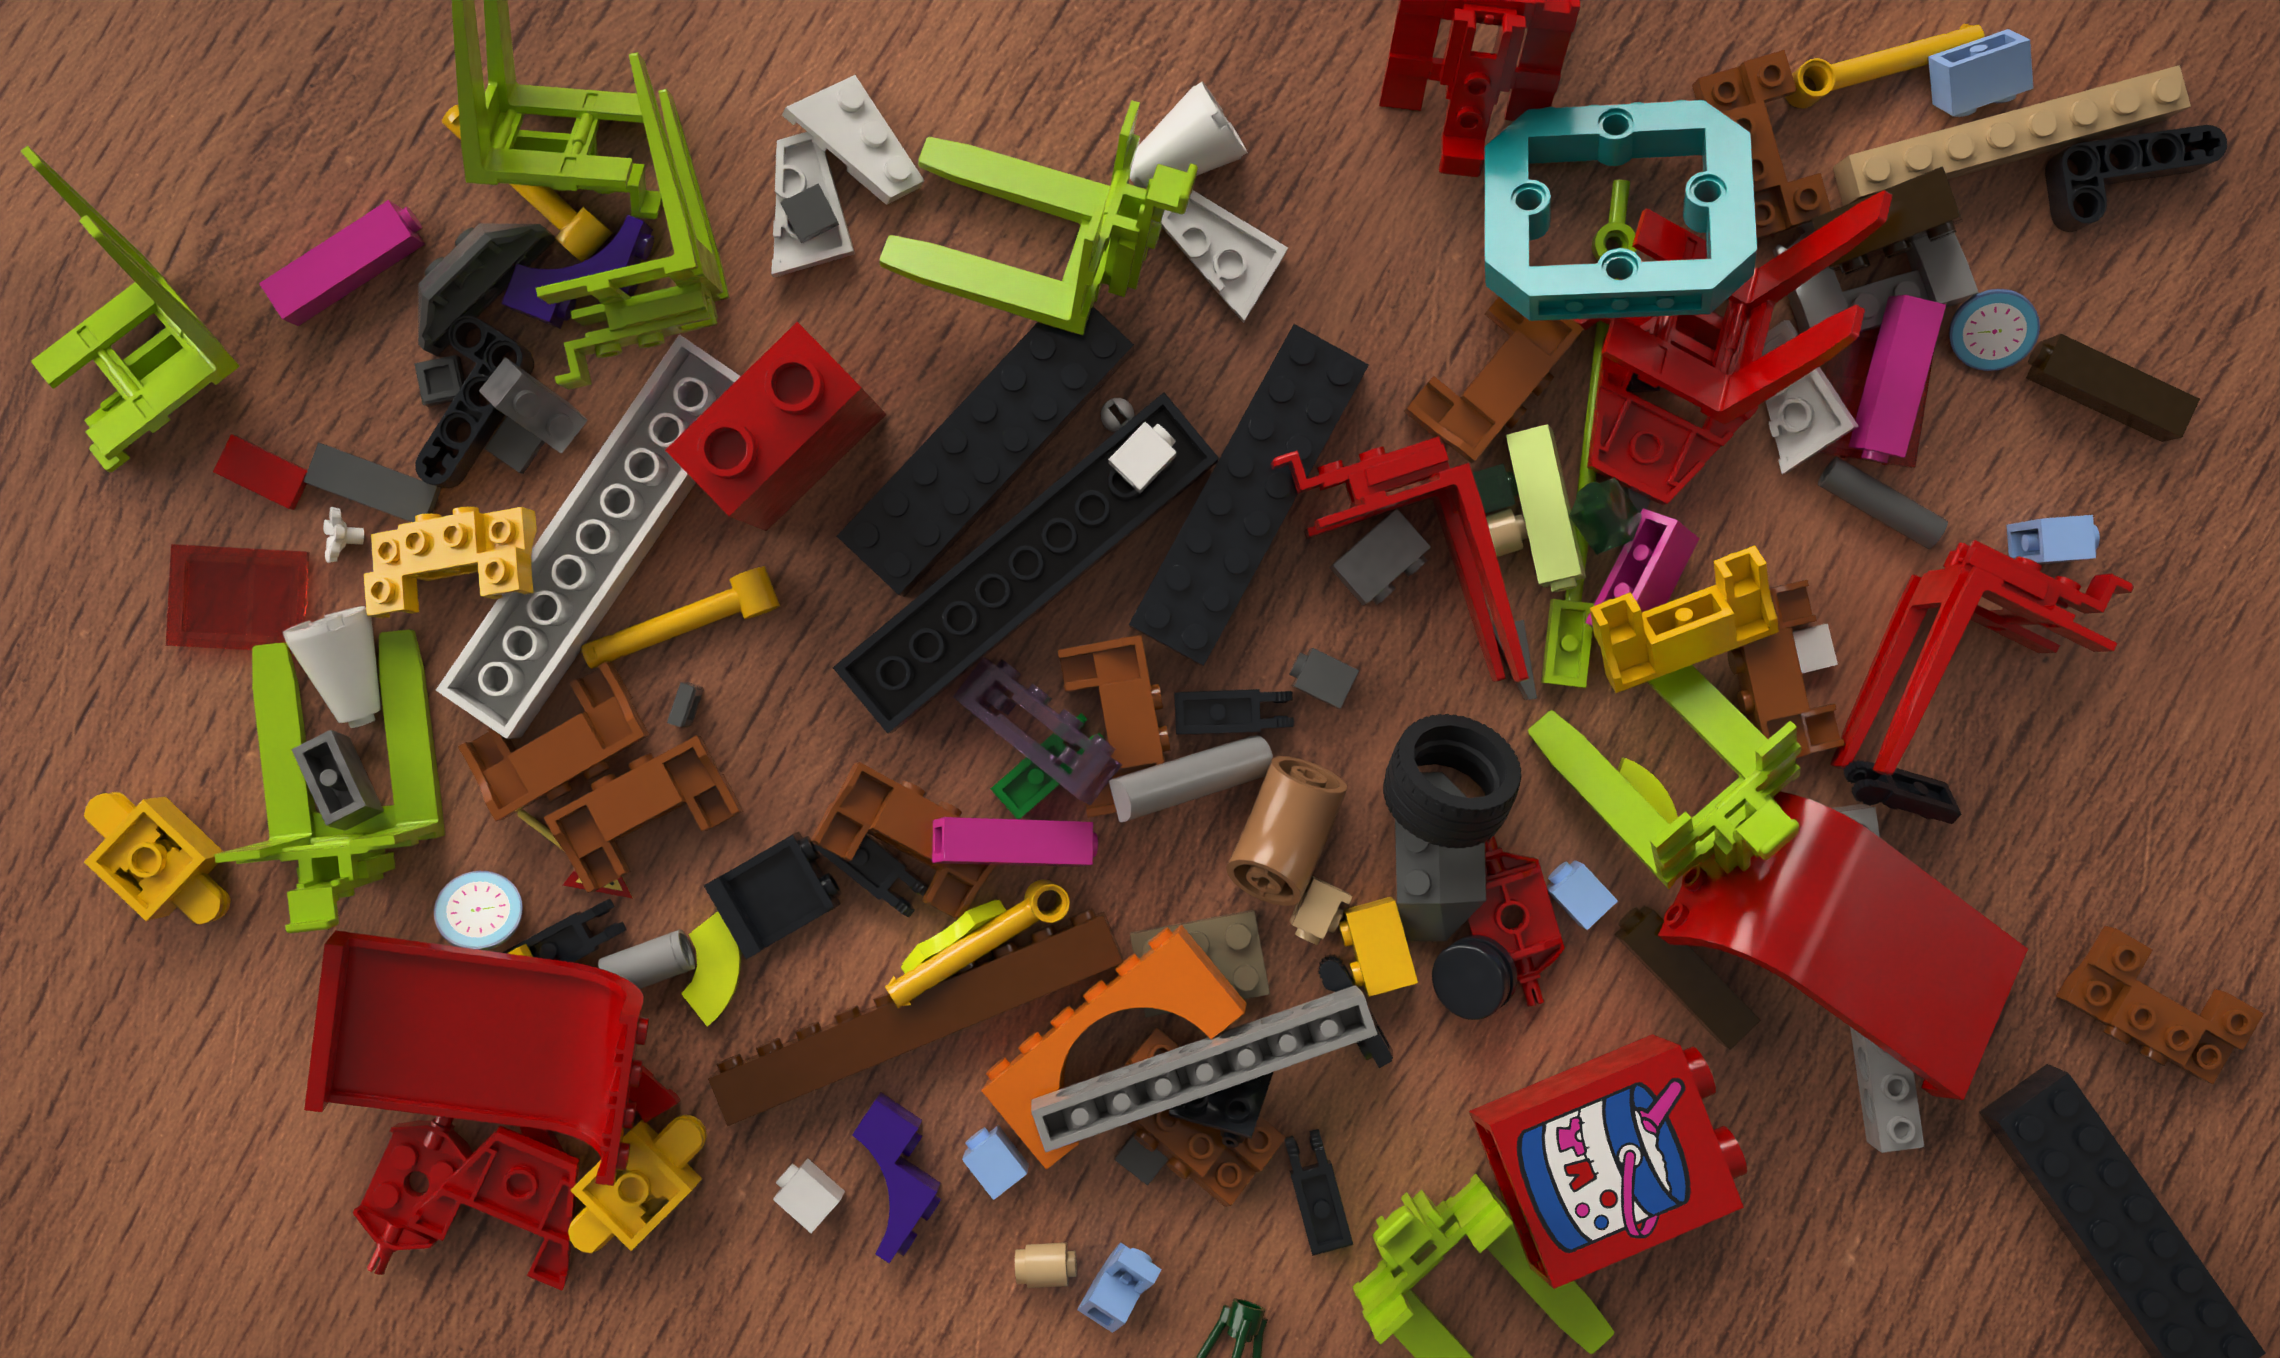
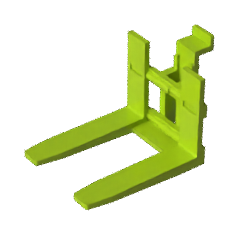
M452 0L460 136L466 183L544 186L558 191L584 189L594 190L601 194L625 192L630 193L632 217L656 219L659 214L662 198L660 191L646 190L645 164L633 163L632 158L597 155L596 134L600 120L644 123L637 94L518 84L515 75L508 0H484L488 86L485 91L474 0ZM525 114L576 118L571 134L520 130Z
M638 52L629 54V59L674 254L657 260L536 288L537 297L548 304L593 295L602 304L572 310V319L582 326L608 321L609 328L585 333V338L564 342L571 373L555 376V381L558 385L568 390L592 384L586 355L596 354L597 358L612 357L621 354V347L638 343L639 348L655 347L665 343L664 337L718 325L715 301L730 298L720 255L674 98L667 89L658 91L666 125L665 130L646 63ZM665 277H670L677 285L632 297L619 289Z
M1131 100L1120 132L1111 186L969 144L928 137L918 159V166L957 184L1081 225L1063 279L1060 281L934 243L890 235L887 238L880 256V266L917 283L1046 325L1083 335L1094 301L1097 302L1102 284L1109 285L1108 293L1125 297L1128 287L1132 289L1137 288L1142 263L1146 260L1148 249H1155L1164 211L1167 210L1178 214L1186 212L1198 167L1190 163L1188 171L1184 172L1157 164L1153 179H1149L1147 189L1129 183L1131 168L1140 140V136L1134 134L1140 102Z
M26 146L21 150V153L81 217L80 223L135 281L123 292L31 360V363L53 389L91 360L97 364L117 389L116 392L100 404L101 408L84 420L89 426V429L85 432L94 442L89 448L103 468L107 472L112 473L130 459V456L124 450L147 431L150 430L152 433H155L171 420L168 417L169 414L209 383L213 382L217 385L239 368L240 365L224 349L217 338L145 256L29 146ZM154 313L166 328L122 360L111 345Z
M412 629L381 632L379 634V679L394 805L382 806L384 812L346 831L326 826L321 813L315 809L314 798L291 750L305 743L306 735L299 683L290 648L286 643L255 645L252 648V689L269 840L215 854V863L236 861V864L272 860H280V862L298 860L299 867L296 870L299 883L296 884L297 889L287 892L290 923L285 925L287 933L328 930L339 924L337 908L339 898L354 896V888L383 879L384 872L395 869L394 852L385 853V849L413 846L419 844V840L445 836L425 670L416 633Z
M1693 665L1647 681L1739 776L1737 780L1693 818L1685 811L1669 824L1579 731L1556 712L1548 711L1528 729L1529 736L1556 771L1668 889L1691 867L1696 866L1701 861L1704 862L1714 853L1715 861L1727 874L1736 866L1745 871L1750 867V858L1753 855L1761 857L1763 860H1768L1799 833V823L1795 819H1791L1774 800V796L1800 776V767L1796 764V756L1801 753V745L1797 742V726L1789 721L1771 738L1767 739Z
M1476 1173L1454 1197L1450 1196L1446 1201L1443 1200L1438 1206H1435L1422 1189L1413 1198L1406 1192L1401 1197L1405 1206L1396 1209L1387 1219L1383 1216L1376 1219L1379 1228L1372 1236L1383 1259L1377 1264L1378 1267L1362 1282L1358 1281L1352 1287L1364 1309L1362 1311L1363 1316L1369 1323L1375 1339L1380 1344L1394 1334L1415 1358H1474L1411 1289L1444 1259V1255L1466 1235L1480 1253L1487 1248L1549 1317L1588 1353L1594 1354L1614 1335L1612 1327L1590 1297L1575 1281L1553 1289L1530 1269L1506 1205Z

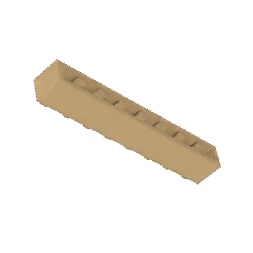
M2178 65L1855 153L1836 164L1833 170L1843 206L1942 166L1947 179L2164 121L2191 107L2181 68Z

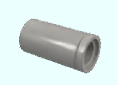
M679 929L600 958L598 966L600 969L624 977L641 989L695 969V958L686 934L683 930Z

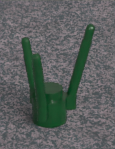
M1237 1298L1233 1299L1231 1307L1223 1305L1219 1320L1196 1358H1207L1226 1325L1229 1327L1227 1334L1236 1339L1231 1358L1242 1357L1245 1343L1251 1342L1253 1335L1252 1358H1261L1263 1334L1268 1319L1263 1317L1265 1309L1255 1303Z

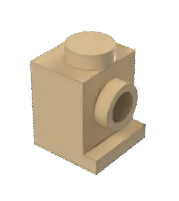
M1311 876L1302 899L1297 903L1289 920L1293 926L1297 927L1295 935L1318 945L1320 940L1324 939L1327 931L1335 932L1344 911L1338 907L1341 901L1349 904L1352 896L1338 887Z

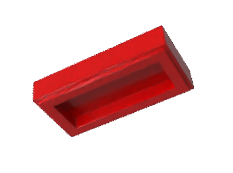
M233 434L230 435L213 470L214 473L291 510H295L307 485L304 482L307 469Z

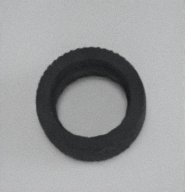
M1454 714L1426 716L1423 719L1417 720V722H1413L1396 743L1386 768L1383 784L1384 799L1394 819L1396 818L1397 822L1405 830L1407 829L1409 833L1433 845H1439V847L1444 846L1454 849L1471 848L1490 840L1507 819L1519 791L1521 782L1520 762L1511 745L1499 733H1496L1492 728L1477 720ZM1437 764L1454 768L1475 781L1482 788L1485 796L1466 798L1451 795L1430 783L1421 774L1418 766Z

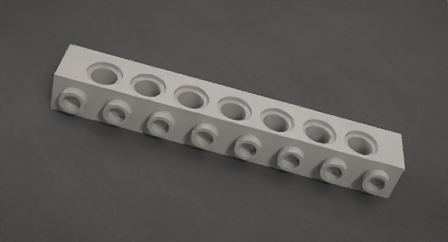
M1856 804L1832 808L1862 824L1880 837L1876 807ZM1850 1027L1866 1141L1881 1153L1924 1147L1914 1072Z
M1354 985L1221 1032L1213 1039L1207 1037L1031 1100V1112L1044 1150L1049 1152L1378 1034L1365 996Z

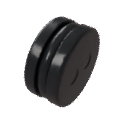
M1469 935L1457 940L1438 955L1432 969V983L1437 997L1450 1012L1464 1019L1480 1020L1491 1016L1510 1001L1517 986V970L1508 951L1497 941L1482 935Z

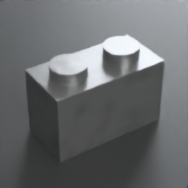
M506 357L479 390L496 409L561 454L588 421L569 402Z
M1396 509L1329 568L1362 605L1367 604L1371 600L1378 605L1396 589L1391 583L1402 572L1409 577L1427 562V559L1422 554L1431 546Z
M329 730L291 749L326 826L346 831L384 812L350 737Z

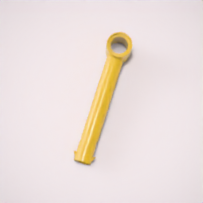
M1962 24L1959 30L1951 31L1947 34H1940L1830 64L1820 58L1810 59L1792 73L1797 91L1785 98L1794 107L1802 109L1811 107L1830 91L1928 65V56L1984 38V31L1980 25ZM1803 76H1807L1814 81L1816 91H1811L1805 86Z
M455 105L446 112L442 119V124L461 140L459 107ZM509 184L560 230L555 239L581 262L591 258L613 234L585 207L576 212L550 187Z
M766 567L754 568L730 578L729 581L732 588L582 645L581 649L587 665L591 669L598 667V665L605 661L611 662L621 656L632 654L739 612H742L744 619H749L780 607Z
M1041 879L1033 882L1027 888L1022 902L918 965L914 970L905 973L897 979L893 976L885 988L897 1008L911 1005L909 1001L922 994L925 990L937 985L1039 920L1047 923L1061 920L1069 909L1070 901L1068 894L1063 888L1050 880ZM1053 890L1056 894L1055 905L1048 911H1039L1037 906L1039 896L1045 891Z

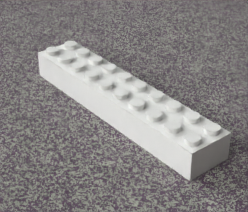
M680 334L678 335L532 548L533 593L510 592L502 594V598L498 599L437 687V692L506 739L521 738L581 651V646L586 644L696 483L665 449L707 410L740 375Z

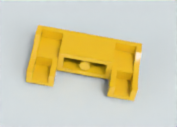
M458 507L453 509V515L442 517L440 514H420L415 516V522L400 524L397 530L371 534L374 572L364 573L367 616L385 619L390 618V613L394 612L418 613L417 579L430 581L478 572L480 596L500 599L502 594L510 592L533 593L531 555L533 541L537 533L535 511L524 507H517L482 514L477 507Z
M1755 545L1713 561L1716 585L1641 612L1639 605L1630 592L1590 607L1594 636L1601 647L1605 674L1615 693L1779 632L1778 618L1769 589L1767 563Z

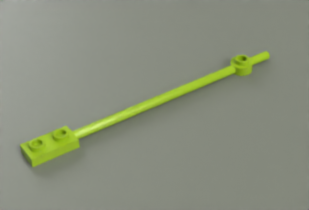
M1619 179L1613 181L1608 224L1604 225L1592 240V253L1597 261L1608 251L1606 248L1607 240H1615L1619 248L1636 252V249L1632 247L1635 232L1630 226L1625 224L1630 181ZM1602 321L1596 324L1574 515V526L1584 571L1586 569L1597 474L1588 469L1587 464L1602 346L1609 325ZM1584 578L1576 580L1577 587L1566 590L1565 600H1550L1541 683L1586 688L1593 628L1585 623L1590 614V607H1593L1595 603L1582 602Z

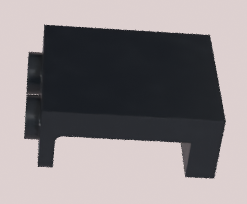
M799 831L703 885L745 959L759 953L776 941L841 904L837 898L841 895L837 882L830 873L823 874L816 862L820 858V854L814 848L815 844L811 842L809 836L802 838Z

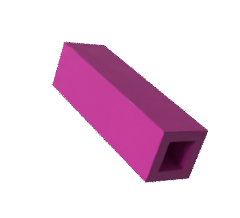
M387 200L259 284L282 320L300 326L425 245L417 232L422 229V226L408 207L402 209L390 200Z
M1909 295L1888 297L1856 417L1858 427L1853 430L1849 447L1863 450L1861 458L1881 463H1888L1889 456L1905 458L1946 304Z
M943 817L933 820L932 863L1082 867L1093 865V858L1098 851V837L1093 832V822Z

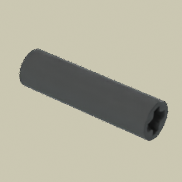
M1837 456L1830 461L1818 481V486L1927 549H1931L1936 545L1947 528L1948 521Z

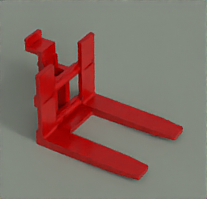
M1399 0L1379 106L1421 111L1427 80L1440 81V85H1446V99H1449L1441 136L1439 172L1441 174L1479 177L1485 160V139L1493 107L1498 103L1500 91L1509 92L1511 89L1504 120L1515 121L1528 109H1542L1552 106L1554 95L1557 93L1560 82L1561 70L1571 34L1574 32L1580 11V0ZM1441 18L1452 20L1444 58H1434L1433 53ZM1476 23L1499 26L1492 53L1471 51L1476 33Z
M1883 190L1856 204L1763 266L1754 268V275L1727 298L1729 304L1727 305L1724 317L1713 311L1711 314L1573 320L1582 326L1584 330H1587L1599 321L1608 324L1609 328L1602 349V356L1638 374L1637 379L1652 387L1660 386L1700 407L1701 413L1725 425L1820 367L1859 337L1865 309L1854 305L1826 318L1762 356L1775 304L1857 247L1880 228L1887 220L1892 194ZM1648 208L1642 211L1632 247L1657 261L1707 259L1706 240Z
M1439 436L1389 453L1385 452L1384 446L1374 448L1359 454L1361 462L1344 467L1342 460L1331 462L1318 467L1319 475L1309 479L1306 478L1297 450L1274 458L1271 463L1272 470L1289 465L1298 494L1318 487L1320 491L1341 484L1345 485L1351 503L1349 505L1350 508L1317 519L1314 522L1315 526L1304 531L1306 539L1431 499L1434 503L1492 681L1498 682L1506 679L1484 593L1514 681L1521 682L1529 679L1483 504L1470 464L1466 463L1450 468L1444 443L1441 444ZM1417 482L1421 483V485L1393 495H1386L1387 492Z
M1973 540L1971 546L1962 542L1958 543L1956 549L1949 552L1943 565L1945 569L1928 571L1923 574L1922 578L1917 575L1911 576L1894 610L1840 739L1844 740L1845 745L1836 748L1830 765L1837 769H1845V765L1854 760L1929 608L1940 607L1873 767V771L1882 775L1891 776L1894 773L1970 620L2039 654L2057 653L2060 645L2022 627L2023 625H2040L2093 652L2114 651L2118 643L2073 622L2076 615L2062 608L2069 606L2084 614L2104 613L2112 595L2132 593L2133 584L2112 573L2095 575L2086 593H2082L2079 591L2081 588L2079 583L2063 576L2052 578L2040 572L2042 566L2033 560L2020 556L2013 559L1976 540ZM1981 597L2003 608L2002 610L1989 611L1979 606L1978 603Z

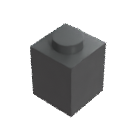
M1310 648L1307 655L1301 652L1298 654L1289 675L1295 678L1292 687L1335 708L1341 709L1359 670L1315 648Z

